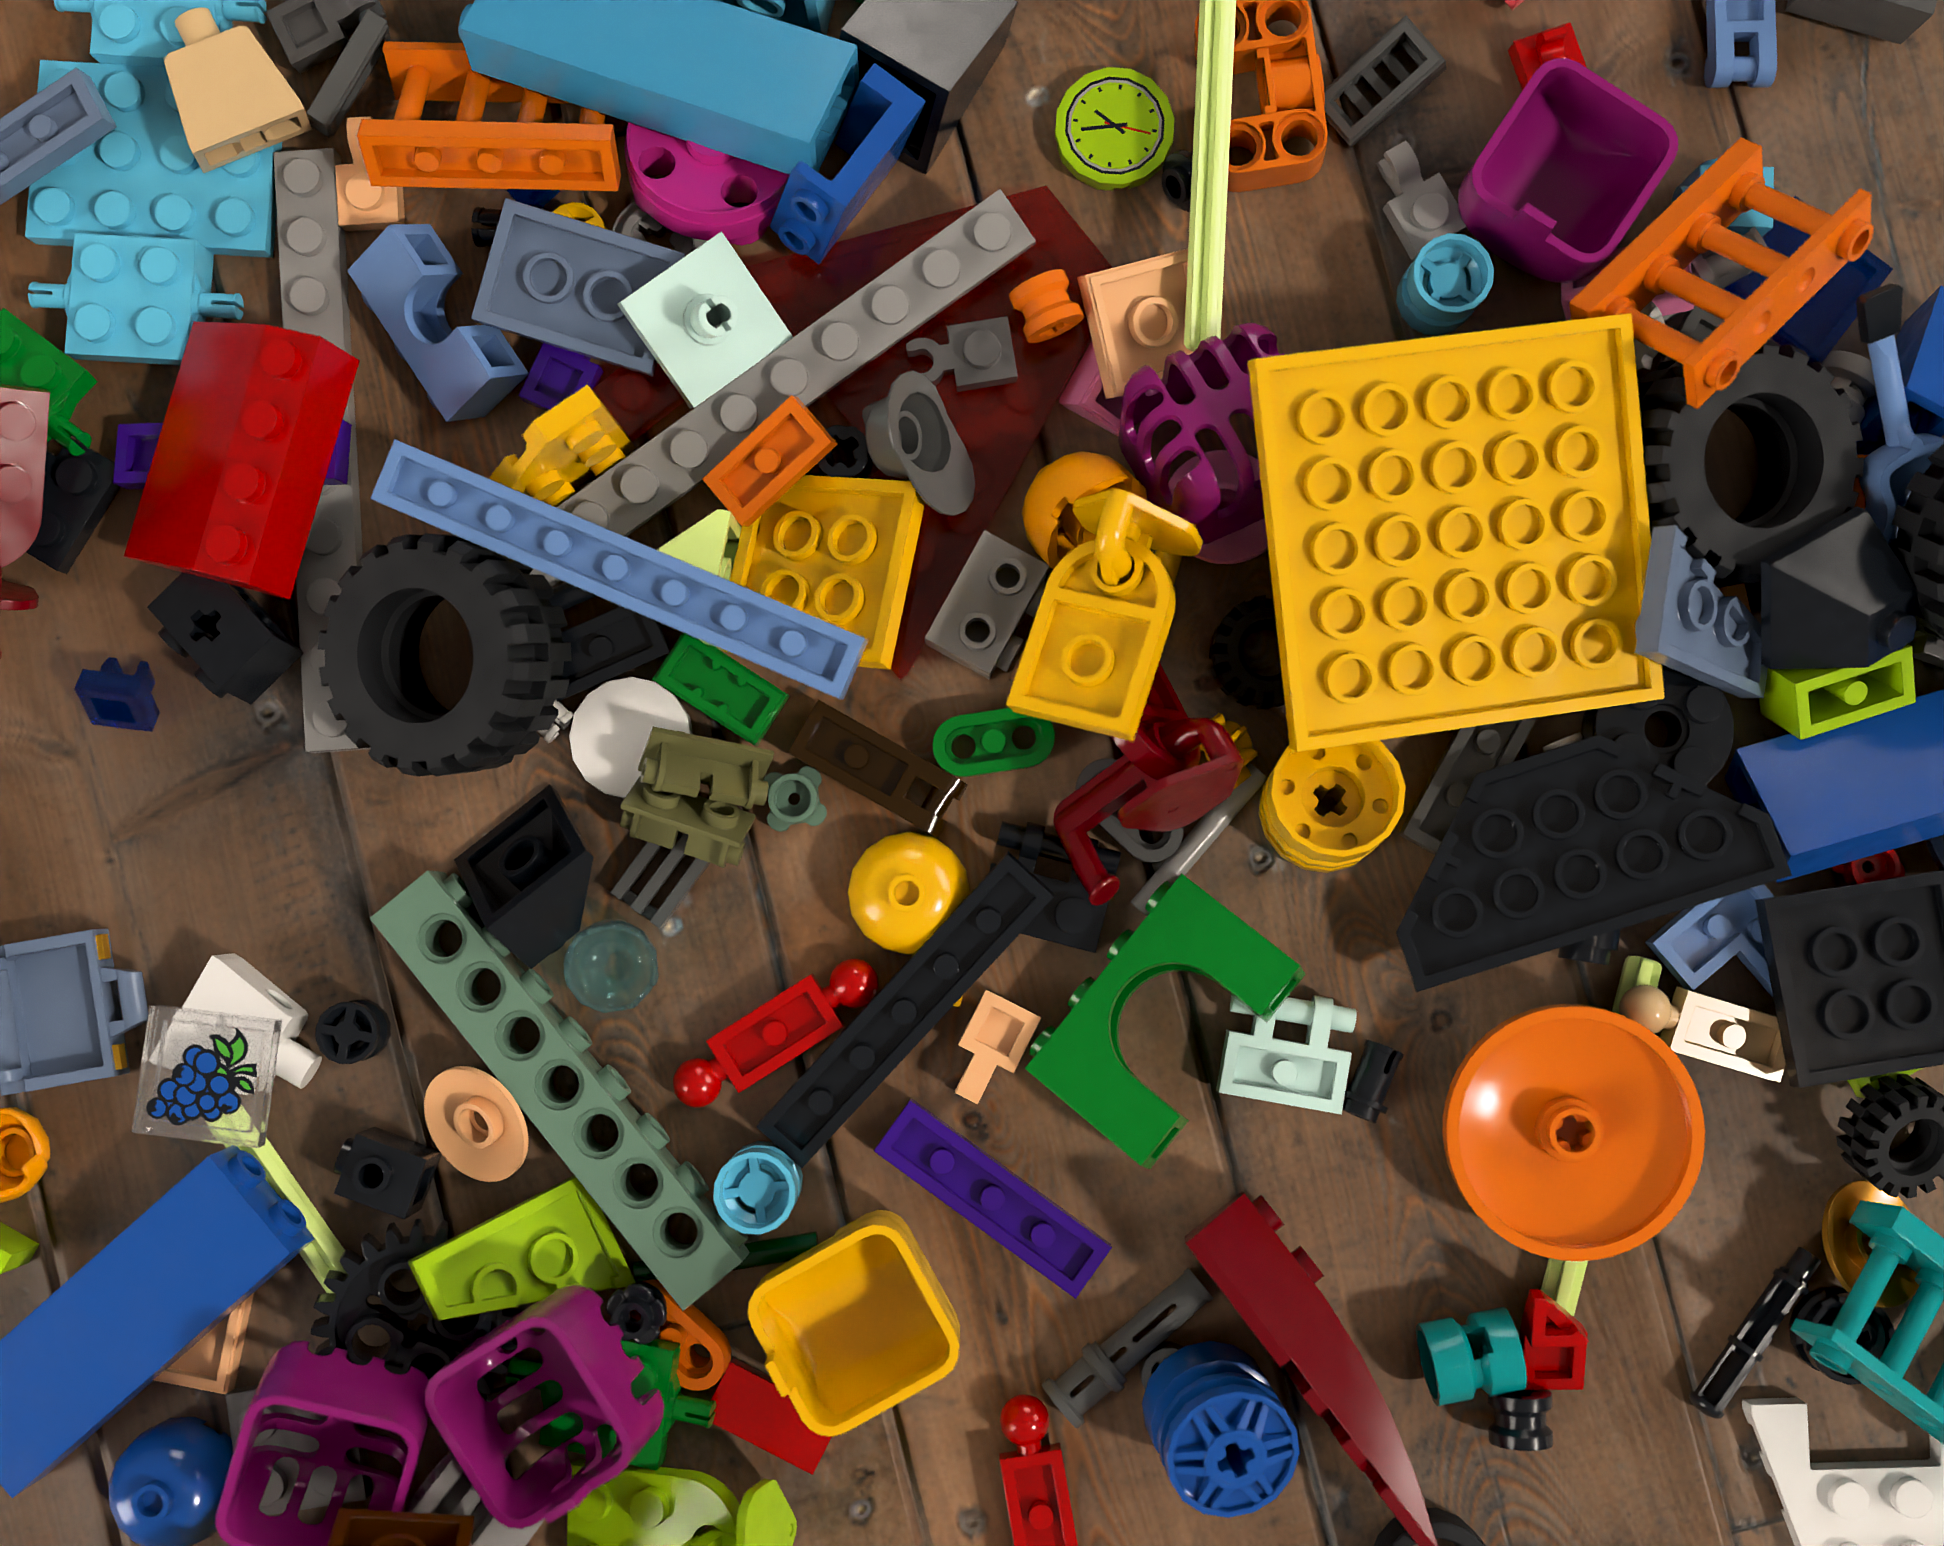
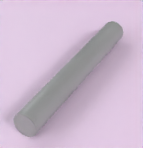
M1247 764L1246 767L1249 769L1251 776L1236 789H1233L1232 794L1225 801L1207 812L1182 840L1177 851L1165 860L1130 901L1145 916L1149 914L1145 910V906L1156 889L1165 881L1173 884L1181 873L1186 875L1267 780V777L1254 765Z

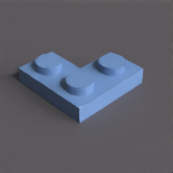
M1764 884L1683 909L1645 942L1685 989L1694 991L1736 955L1771 997H1773L1755 903L1757 899L1775 897Z

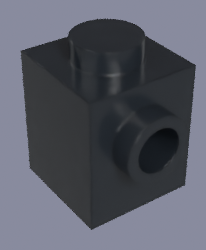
M377 1127L369 1128L357 1133L354 1139L348 1138L343 1144L334 1166V1172L340 1175L334 1194L406 1219L422 1209L442 1154L437 1149Z

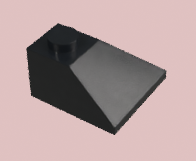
M1857 506L1761 560V664L1769 669L1867 668L1894 651L1902 649L1914 640L1917 587L1867 510Z
M549 784L454 859L486 930L530 969L550 954L558 951L567 940L580 931L594 857L558 792Z

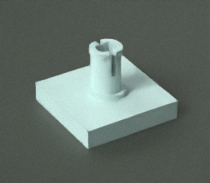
M722 231L617 304L690 409L698 406L793 338Z

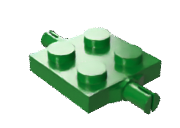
M3 308L0 311V384L47 389L50 392L47 442L54 439L74 456L85 453L70 437H74L88 449L92 438L90 434L81 430L69 419L77 403L98 381L85 368Z
M659 1337L647 1344H637L633 1339L629 1341L621 1340L624 1353L629 1358L637 1355L645 1366L631 1382V1391L634 1398L636 1399L652 1389L659 1388L665 1404L663 1419L659 1429L629 1465L657 1471L665 1461L669 1431L676 1420L704 1426L708 1429L713 1423L716 1413L714 1411L716 1409V1401L681 1394V1386L677 1375L681 1351L680 1343L662 1340ZM514 1356L508 1366L507 1373L509 1374L506 1376V1382L508 1384H515L539 1369L543 1363L520 1359ZM546 1380L534 1387L541 1390L543 1410L563 1397L562 1386L555 1380ZM567 1412L541 1427L539 1444L556 1447L578 1434L583 1429L582 1418L574 1412ZM608 1424L600 1425L598 1428V1438L603 1459L616 1444L615 1430ZM579 1442L569 1444L568 1451L586 1455L584 1446Z

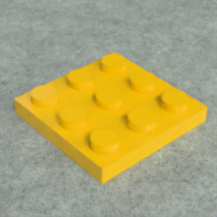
M804 475L749 527L742 526L730 581L868 639L858 667L890 670L925 502L915 490L911 481ZM721 649L722 651H724V652H726V653L733 654V653L728 652V651H726V650H724V649Z

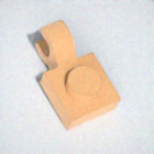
M371 116L347 118V139L353 164L335 165L338 225L345 231L386 229L389 224H405L403 187L371 186L357 133L361 119L373 118Z
M985 990L958 1043L959 1046L971 1051L974 1055L964 1071L955 1093L978 1104L997 1065L1014 1073L1041 1017Z

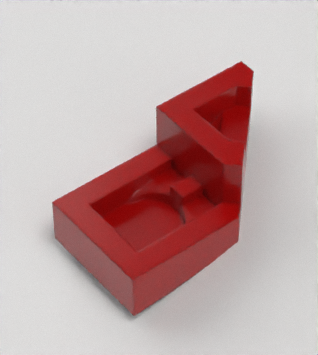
M1530 1289L1519 1334L1527 1373V1386L1524 1390H1583L1587 1343L1589 1342L1586 1329L1577 1319L1542 1290Z

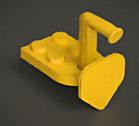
M1110 489L1075 500L1072 509L1074 515L1086 530L1096 535V539L1085 542L1071 550L1060 560L1049 576L1006 705L1016 713L1134 741L1175 611V592L1173 586L1182 556L1198 555L1203 541L1196 527L1190 522L1130 492L1121 489Z

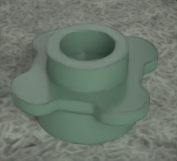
M805 766L796 774L781 775L778 772H771L764 777L763 781H768L769 784L767 795L771 811L767 815V822L772 829L784 832L793 824L807 823L810 826H818L823 823L827 816V809L820 803L818 787L822 782V777L815 768ZM793 793H797L800 796V802L797 805H792L789 802V796Z

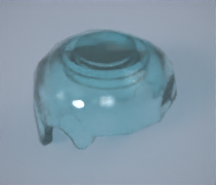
M603 919L589 924L579 931L569 944L563 959V973L566 986L580 1004L602 1013L635 1008L650 993L652 988L657 985L659 977L655 945L643 929L623 919Z

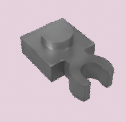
M1008 316L947 326L949 344L939 345L928 338L913 339L906 344L908 357L925 355L931 358L933 361L932 368L928 372L921 374L925 375L935 386L941 382L944 376L954 375L957 392L1015 383L1018 379Z

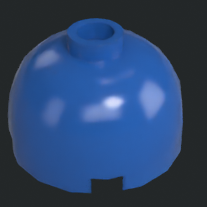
M196 1417L169 1418L139 1434L116 1460L108 1482L109 1507L119 1529L133 1542L141 1546H192L214 1535L218 1531L216 1528V1514L234 1454L232 1439L225 1432L219 1435L213 1428L203 1425L207 1422Z

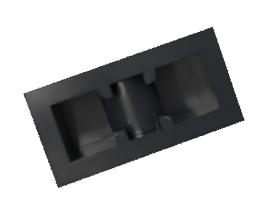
M182 572L147 606L164 626L158 632L159 636L181 656L187 658L190 655L199 665L194 675L210 692L219 698H223L229 693L249 704H253L303 654V651L245 588Z

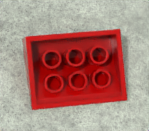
M193 321L124 557L290 599L360 360L317 335L266 324Z

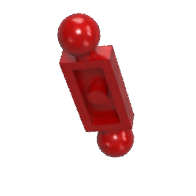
M852 958L844 960L833 969L829 985L823 989L812 973L712 1036L706 1042L715 1055L713 1059L692 1058L683 1062L677 1068L673 1076V1090L676 1097L689 1107H705L716 1100L722 1088V1081L727 1078L730 1079L737 1092L740 1093L841 1029L845 1024L835 1009L842 1005L858 1008L868 1004L878 990L879 981L875 969L868 962L861 959Z
M1020 1394L1009 1399L1003 1406L1000 1414V1426L1003 1434L1017 1446L1015 1451L999 1453L1014 1546H1078L1061 1444L1055 1443L1042 1446L1041 1439L1046 1435L1049 1428V1413L1040 1399L1028 1394Z

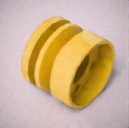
M1380 740L1301 752L1290 750V746H1287L1261 789L1258 813L1264 835L1280 857L1303 870L1329 873L1354 866L1390 836L1403 813L1406 786L1398 761ZM1329 795L1337 803L1333 806L1331 812L1322 817L1314 809L1318 805L1319 800Z

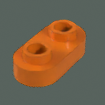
M659 1280L643 1281L658 1288L665 1297L667 1320L663 1326H660V1335L658 1337L661 1340L681 1344L677 1369L680 1386L693 1391L711 1388L720 1380L731 1361L732 1351L728 1338L693 1304L683 1311ZM631 1310V1316L634 1319L641 1318L638 1311ZM694 1344L703 1345L709 1351L710 1357L704 1358L699 1356L694 1350Z

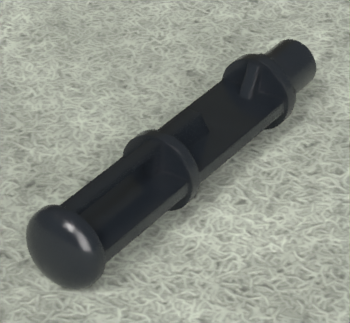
M1799 1246L1786 1266L1779 1269L1776 1268L1773 1271L1775 1275L1735 1334L1729 1335L1727 1338L1728 1344L1695 1392L1691 1390L1689 1393L1690 1401L1700 1412L1715 1419H1720L1725 1415L1723 1410L1757 1361L1761 1362L1763 1360L1762 1354L1774 1338L1773 1333L1799 1296H1807L1810 1290L1807 1289L1808 1281L1822 1262L1820 1259Z

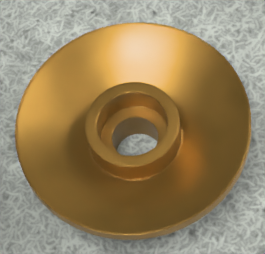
M1867 1180L1854 1181L1839 1187L1829 1198L1822 1219V1239L1827 1260L1834 1275L1848 1293L1852 1290L1873 1251L1868 1245L1871 1238L1849 1222L1860 1200L1903 1206L1910 1212L1899 1197L1888 1196ZM1897 1264L1875 1308L1896 1307L1911 1299L1919 1287L1915 1282L1917 1273L1905 1264Z

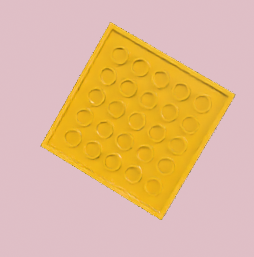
M1632 313L1273 356L1248 361L1290 750L1301 752L1665 699L1662 664L1635 653L1637 641L1635 626L1637 618L1641 613L1651 534Z

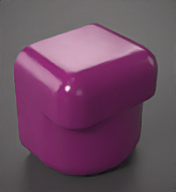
M1555 58L1545 62L1533 74L1464 177L1458 193V212L1470 233L1485 248L1520 271L1541 280L1557 283H1569L1589 276L1616 249L1673 163L1678 152V136L1674 127L1664 117L1582 64L1568 58Z

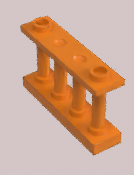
M384 42L382 49L394 96L399 102L393 120L361 119L357 138L371 186L576 191L619 190L621 171L613 124H604L606 114L582 107L578 124L543 123L547 103H572L472 71L463 43ZM425 101H460L455 121L420 120ZM486 102L521 103L517 122H481Z
M1740 137L1569 302L1571 320L1632 313L1634 339L1683 364L1686 401L1688 405L1698 409L1717 390L1720 391L1727 388L1736 378L1741 366L1848 261L1857 260L1865 252L1874 232L1873 225L1871 224V193L1860 188L1833 215L1766 186L1763 177L1762 146ZM1753 209L1811 237L1788 257L1731 231L1727 227L1742 212H1748ZM1710 250L1768 279L1745 300L1684 269L1700 253ZM1668 292L1725 321L1701 343L1640 311L1657 295Z

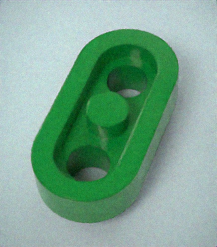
M1010 708L958 715L947 719L938 727L933 738V753L938 765L955 777L966 778L1027 769L1039 765L1049 756L1054 746L1055 731L1051 721L1016 713ZM1027 727L1034 732L1035 743L1031 748L1023 750L1013 744L1012 734L1016 729ZM967 736L974 741L976 748L972 756L961 759L953 754L951 748L956 738Z

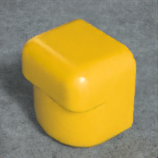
M876 1210L866 1213L838 1229L831 1238L773 1269L760 1280L749 1301L748 1318L756 1337L767 1355L765 1362L767 1371L780 1395L783 1397L788 1394L801 1420L810 1430L821 1436L834 1437L846 1433L941 1380L953 1370L959 1358L960 1323L957 1313L911 1229L901 1216L891 1211Z

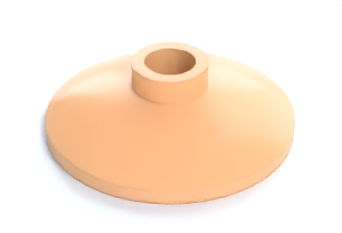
M469 1066L448 1068L430 1082L424 1098V1116L429 1134L445 1159L463 1174L479 1181L497 1182L514 1174L525 1161L529 1137L523 1113L511 1093L493 1076Z

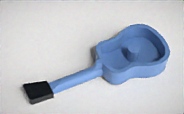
M1892 283L1859 295L1855 301L1860 341L1868 344L1886 441L1885 445L1876 449L1864 459L1863 476L1859 477V483L1865 497V510L1869 512L1888 544L1889 539H1896L1898 527L1892 525L1897 505L1904 507L1911 494V491L1906 489L1907 485L1916 472L1925 473L1932 464L1928 458L1944 444V438L1930 433L1914 434L1911 430L1894 335L1901 332L1903 287Z

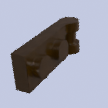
M819 699L788 751L790 755L937 838L947 823L942 818L952 800L956 799L959 801L968 784ZM916 778L932 786L921 807L905 798Z

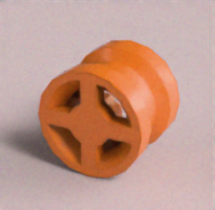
M1056 269L1036 275L1022 282L1009 293V300L1013 309L1021 311L1026 322L1023 332L1029 343H1037L1058 336L1070 330L1084 319L1080 305L1072 302L1067 293L1069 279L1065 270Z

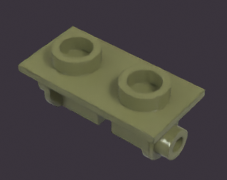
M653 726L640 759L638 771H641V782L651 784L652 791H666L697 797L700 791V783L709 785V800L751 809L753 804L763 806L766 802L769 784L768 781H763L774 757V751Z
M639 776L620 809L624 810L620 827L630 830V837L672 850L676 843L678 831L688 834L684 854L713 863L722 868H725L727 863L735 866L739 865L746 845L743 841L756 817L755 814L740 810L736 805L712 801L699 795L691 797L666 791H652L651 784L641 782V776Z

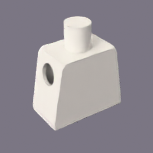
M233 953L211 956L152 1060L160 1065L174 1069L177 1064L184 1063L182 1055L188 1046L197 1044L204 1049L214 1051L213 1041L209 1038V1035L219 1034L230 1042L235 1037V1028L237 1027L248 1042V1052L240 1063L232 1066L230 1069L242 1064L257 1063V1077L244 1074L234 1076L248 1078L253 1083L254 1093L266 1090L276 1075L300 1089L304 1088L318 1070L322 1056L295 1042L308 1020L306 1010L242 957ZM220 1057L221 1063L226 1066L225 1061ZM236 1086V1089H235L236 1092L242 1093V1094H247V1095L250 1094V1093H244V1092H242V1091Z

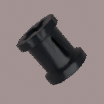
M833 425L827 428V432L838 445L817 463L822 476L868 479L873 468V461L868 453L864 434L853 426ZM839 447L846 453L854 450L855 465L847 468L841 462L834 465L836 462L832 454L833 451Z

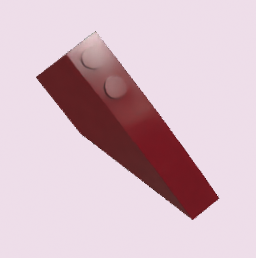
M1242 1191L1184 1236L1186 1245L1276 1363L1286 1369L1290 1379L1317 1416L1321 1419L1323 1418L1328 1424L1330 1431L1360 1471L1364 1472L1370 1479L1376 1492L1417 1545L1438 1546L1417 1477L1393 1417L1362 1355L1325 1296L1315 1285L1324 1275L1301 1245L1290 1253L1275 1233L1284 1226V1223L1263 1196L1260 1195L1251 1202Z

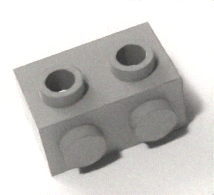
M984 530L926 634V645L989 680L996 667L1007 672L1024 641L1016 636L1015 633L1026 614L1035 618L1047 584L1044 580L1048 575L1049 565Z

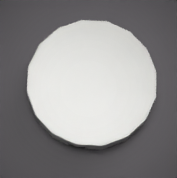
M635 677L607 681L588 693L574 713L569 734L573 761L585 780L608 795L625 798L639 776H641V771H638V765L652 727L693 734L690 716L678 698L656 682Z

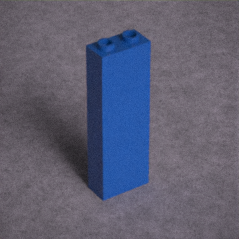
M1944 689L1916 697V703L1803 740L1798 739L1792 734H1787L1736 749L1724 778L1737 802L1741 804L1746 803L1770 815L1792 876L1776 880L1777 883L1944 835Z
M234 1144L206 1157L0 1340V1484L11 1498L45 1477L151 1384L157 1376L168 1369L315 1239L306 1228V1220L302 1212L292 1202L281 1199L265 1180V1170L253 1155L241 1151Z

